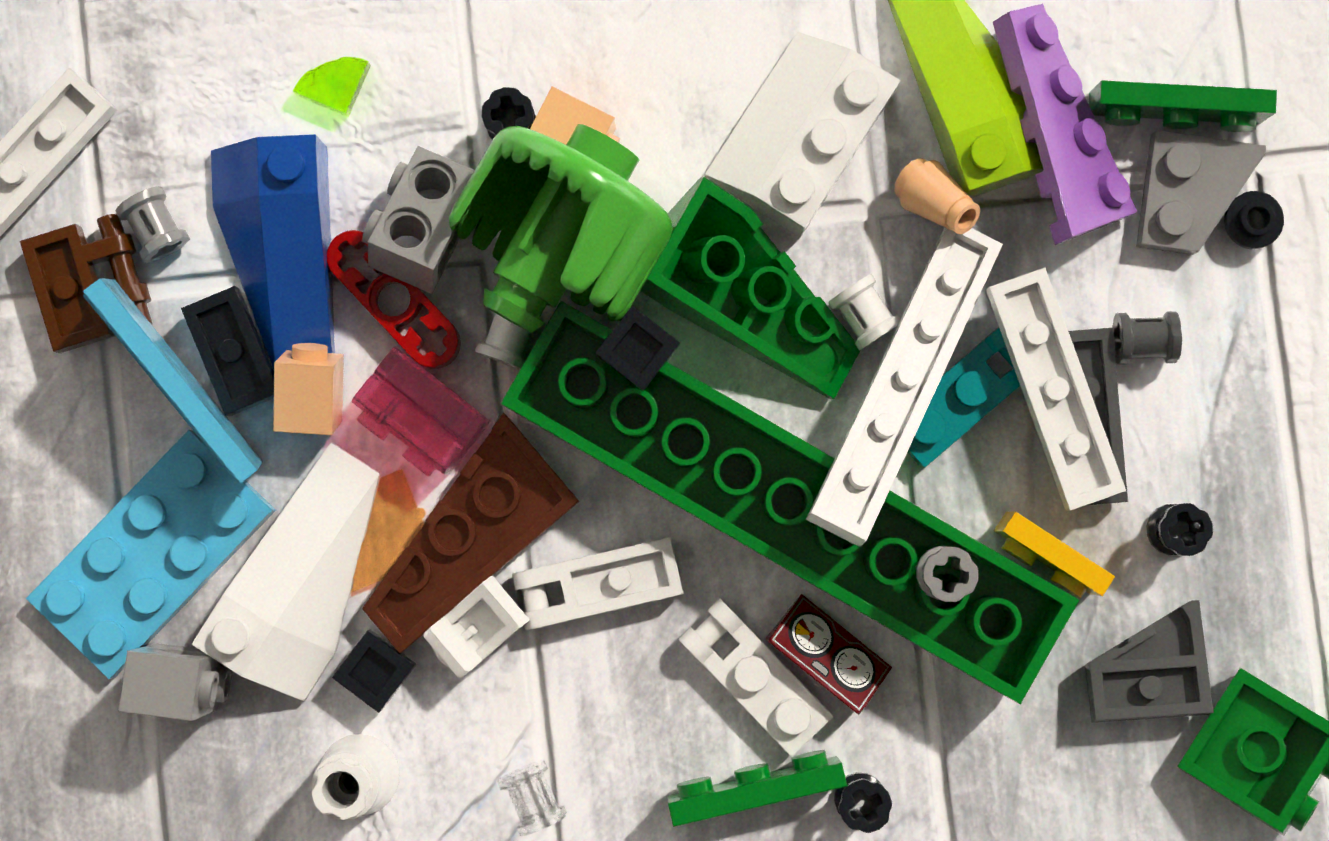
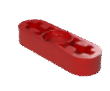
M350 230L337 235L331 241L327 250V263L332 273L417 363L430 369H439L451 364L457 357L461 346L460 335L455 326L419 288L387 274H382L374 279L364 294L359 288L370 281L354 267H350L346 271L342 268L347 261L346 256L342 253L345 247L351 245L358 250L366 245L368 248V244L362 241L364 232ZM368 250L365 252V254H364V256H363L364 260H365L367 263H368ZM390 284L403 285L410 294L409 307L398 316L385 315L378 305L380 292ZM422 306L429 310V314L419 318L425 326L434 333L439 332L442 328L447 332V335L442 340L443 345L447 349L440 356L432 351L424 356L421 354L420 349L425 342L412 327L408 329L405 336L398 330L400 327L411 323L419 314Z

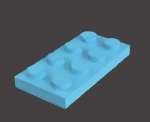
M188 430L26 599L108 679H113L125 668L127 650L146 646L268 520L276 509L246 480L241 484L239 481L236 483L196 433Z

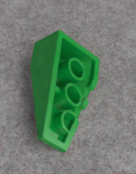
M705 177L699 178L668 212L672 221L670 240L648 276L641 292L674 313L823 396L835 399L860 353L854 339L822 298L815 297L794 270L796 267L794 262L785 251L780 252L761 228L763 223L754 211Z

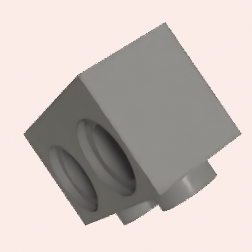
M417 146L409 163L400 162L395 168L387 189V194L391 195V198L383 212L377 209L374 210L367 222L362 241L368 244V267L433 294L460 240L457 230L452 231L450 228L449 216L474 169ZM425 189H437L445 195L438 199H427L421 196L419 192ZM401 236H413L420 240L421 243L412 248H404L397 245L394 240Z

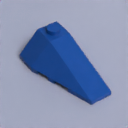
M316 134L255 137L211 150L213 209L273 369L274 362L286 350L292 351V345L323 344L328 347V353H335L332 271L327 263V250L331 243L327 146Z

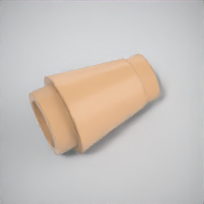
M915 159L903 168L896 180L895 194L900 198L902 208L949 230H953L957 234L968 232L979 218V205L973 202L972 198L962 189L941 163L936 160Z

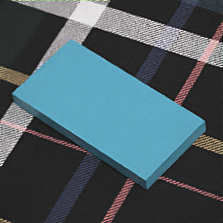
M99 278L83 291L85 293L83 297L236 483L239 481L241 484L255 473L263 463L262 459L116 280Z

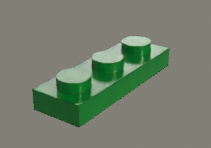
M1101 80L1089 92V106L1093 115L1105 116L1106 124L1116 126L1140 124L1141 118L1163 119V127L1171 129L1198 127V121L1220 122V129L1227 132H1249L1256 130V124L1259 125L1276 114L1277 90Z
M818 750L796 755L791 758L792 767L771 772L768 763L735 770L736 780L713 785L711 777H701L677 784L678 793L668 795V806L673 827L846 787L847 782L842 762L837 756L827 758L825 750Z

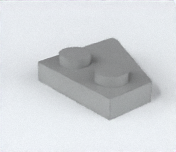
M1158 130L1153 132L1150 136L1136 247L1190 255L1199 252L1228 210L1230 204L1264 157L1266 146Z

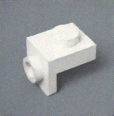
M490 576L443 618L426 630L423 636L433 647L434 654L438 660L445 666L450 667L457 677L462 678L526 624L529 618L496 579Z

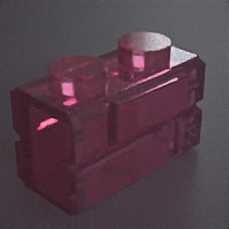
M396 346L390 350L351 401L362 410L356 419L359 423L383 441L392 433L408 446L402 456L429 477L435 469L444 475H449L491 422Z

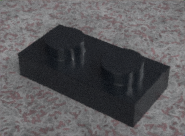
M232 286L181 308L225 416H233L274 398V370L238 287Z

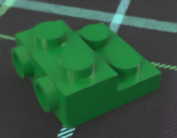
M1239 668L1213 709L1214 713L1210 714L1177 767L1283 836H1285L1290 826L1301 832L1319 804V801L1311 797L1310 794L1322 776L1329 779V721L1242 668Z

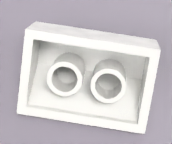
M797 32L708 168L705 177L801 238L892 98L901 80L850 48Z

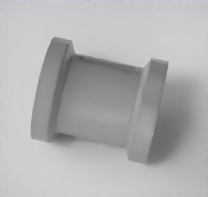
M162 187L143 190L123 201L115 210L120 220L128 221L141 244L142 249L139 255L144 263L165 258L184 247L190 240L186 230H178L164 204L167 196Z
M937 546L928 550L920 557L916 566V579L919 587L926 595L944 602H957L965 595L974 591L978 582V568L968 552L957 547ZM949 556L952 558L951 567L960 571V579L958 582H948L945 591H942V580L933 577V569L935 565H945Z

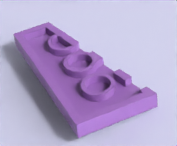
M1043 3L1009 11L993 21L1011 90L1023 96L1026 105L1024 118L1020 120L1026 142L1037 144L1044 171L1035 175L1041 198H1052L1058 219L1057 222L1049 225L1054 244L1057 245L1136 213L1137 210L1130 197L1128 182L1120 174L1106 144L1105 132L1102 126L1095 120L1082 91L1081 79L1071 67L1059 41L1057 26L1051 17L1048 16Z

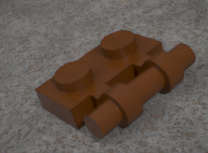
M117 213L105 215L97 219L102 239L87 244L83 229L77 224L20 241L53 352L63 353L115 336L83 297L85 294L83 291L98 280L94 265L109 261L116 282L151 325L153 324L147 307V303L152 301L146 283H140L132 258V254L136 253L132 235L125 234Z

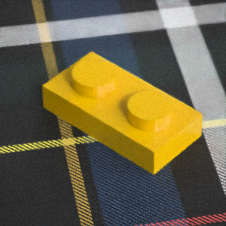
M1016 511L1005 512L994 529V532L1006 539L1001 547L1004 551L1028 566H1032L1036 559L1055 571L1050 580L1081 599L1085 591L1091 595L1103 596L1115 578L1114 575Z

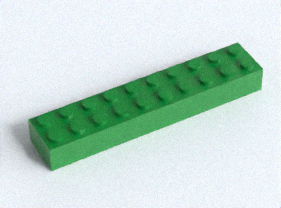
M560 301L501 402L503 406L1021 705L1077 606L1079 599L890 490L866 542L861 547L806 520L835 458L666 362L644 392L595 354L613 330ZM942 546L957 547L968 552L978 568V582L974 591L965 595L957 602H944L926 595L917 582L916 566L920 557L928 550ZM949 556L945 565H935L933 569V577L942 580V591H945L948 582H958L960 579V571L951 567L952 558Z

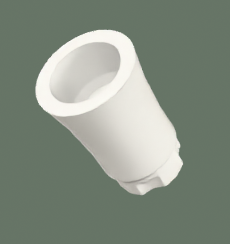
M355 734L339 739L325 752L320 765L313 775L311 795L314 805L322 814L343 821L353 820L381 810L391 801L399 784L400 775L397 759L391 749L375 737ZM344 772L351 774L357 780L359 785L358 791H349L344 787L342 783Z

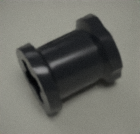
M503 87L494 90L482 106L481 117L492 140L500 130L504 129L502 122L499 121L504 119V109L515 108L519 117L515 121V126L530 129L536 118L531 100L516 88Z
M1191 503L1165 504L1156 508L1150 515L1146 525L1147 537L1151 545L1159 552L1167 555L1193 556L1206 548L1207 542L1213 535V523L1208 513L1198 509ZM1178 521H1187L1189 531L1181 534V538H1171L1169 528L1177 525Z
M856 772L845 777L847 786L835 790L834 803L837 812L841 815L842 820L847 826L853 830H861L865 833L880 830L888 822L889 812L892 808L889 792L876 777L868 773ZM860 789L868 796L877 794L870 800L873 810L866 815H863L858 808L851 811L848 810L855 805V799L852 794Z

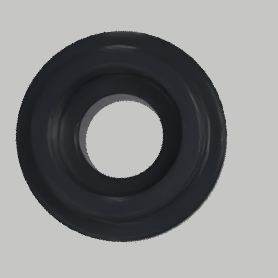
M1249 191L1237 196L1225 212L1224 225L1228 236L1237 245L1246 249H1260L1270 245L1279 237L1284 226V214L1278 201L1271 195L1261 191ZM1251 209L1262 213L1264 225L1261 229H1255L1249 225L1247 214Z

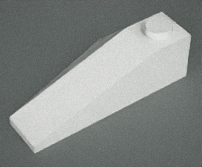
M330 443L226 589L192 645L241 677L305 701L337 652L342 633L340 631L347 601L351 597L355 581L353 577L361 545L366 537L381 473L336 444Z

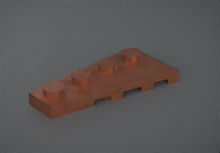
M504 412L492 427V431L477 452L472 455L461 470V474L446 495L438 502L425 520L426 522L410 545L405 548L362 608L399 653L404 652L426 630L443 618L482 582L498 572L580 502Z

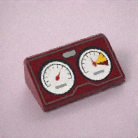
M803 594L797 598L765 638L858 715L867 706L892 669V666Z

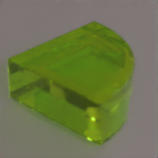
M347 56L326 62L313 70L307 71L297 82L293 92L296 96L349 117L371 65L367 60Z

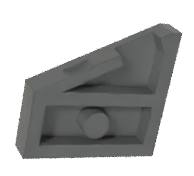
M1199 600L1187 602L1085 664L1091 723L1197 716L1214 713Z

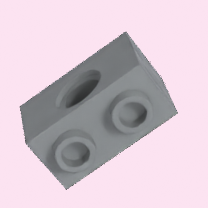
M157 643L127 650L118 712L185 721L196 720L217 711L219 702L225 703L227 701L231 687L232 671L206 653L195 648Z

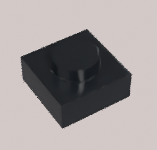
M632 306L595 354L644 392L680 346V342Z
M370 629L366 631L332 678L380 713L417 664L403 653H399L394 646Z

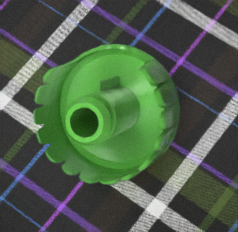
M577 124L566 144L521 126H510L500 130L484 153L449 216L451 230L454 231L456 229L458 237L463 240L470 235L476 226L472 237V244L482 251L488 248L501 230L492 252L493 257L499 261L493 273L500 279L493 291L484 289L483 305L511 323L533 333L545 324V322L539 319L545 307L548 305L556 308L564 292L568 289L572 291L570 298L574 303L581 306H587L589 303H592L595 313L602 315L608 312L607 317L610 321H621L632 307L672 234V221L664 208L628 181L640 159L617 141L583 124Z

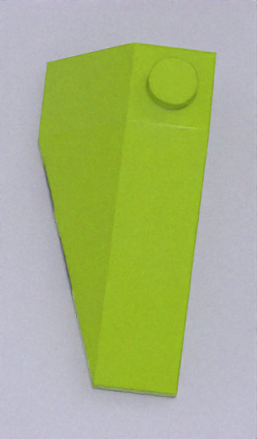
M888 0L948 172L962 189L972 198L1033 177L1044 171L1037 144L1026 142L1020 120L1024 118L1026 110L1024 98L1011 90L998 42L966 1Z

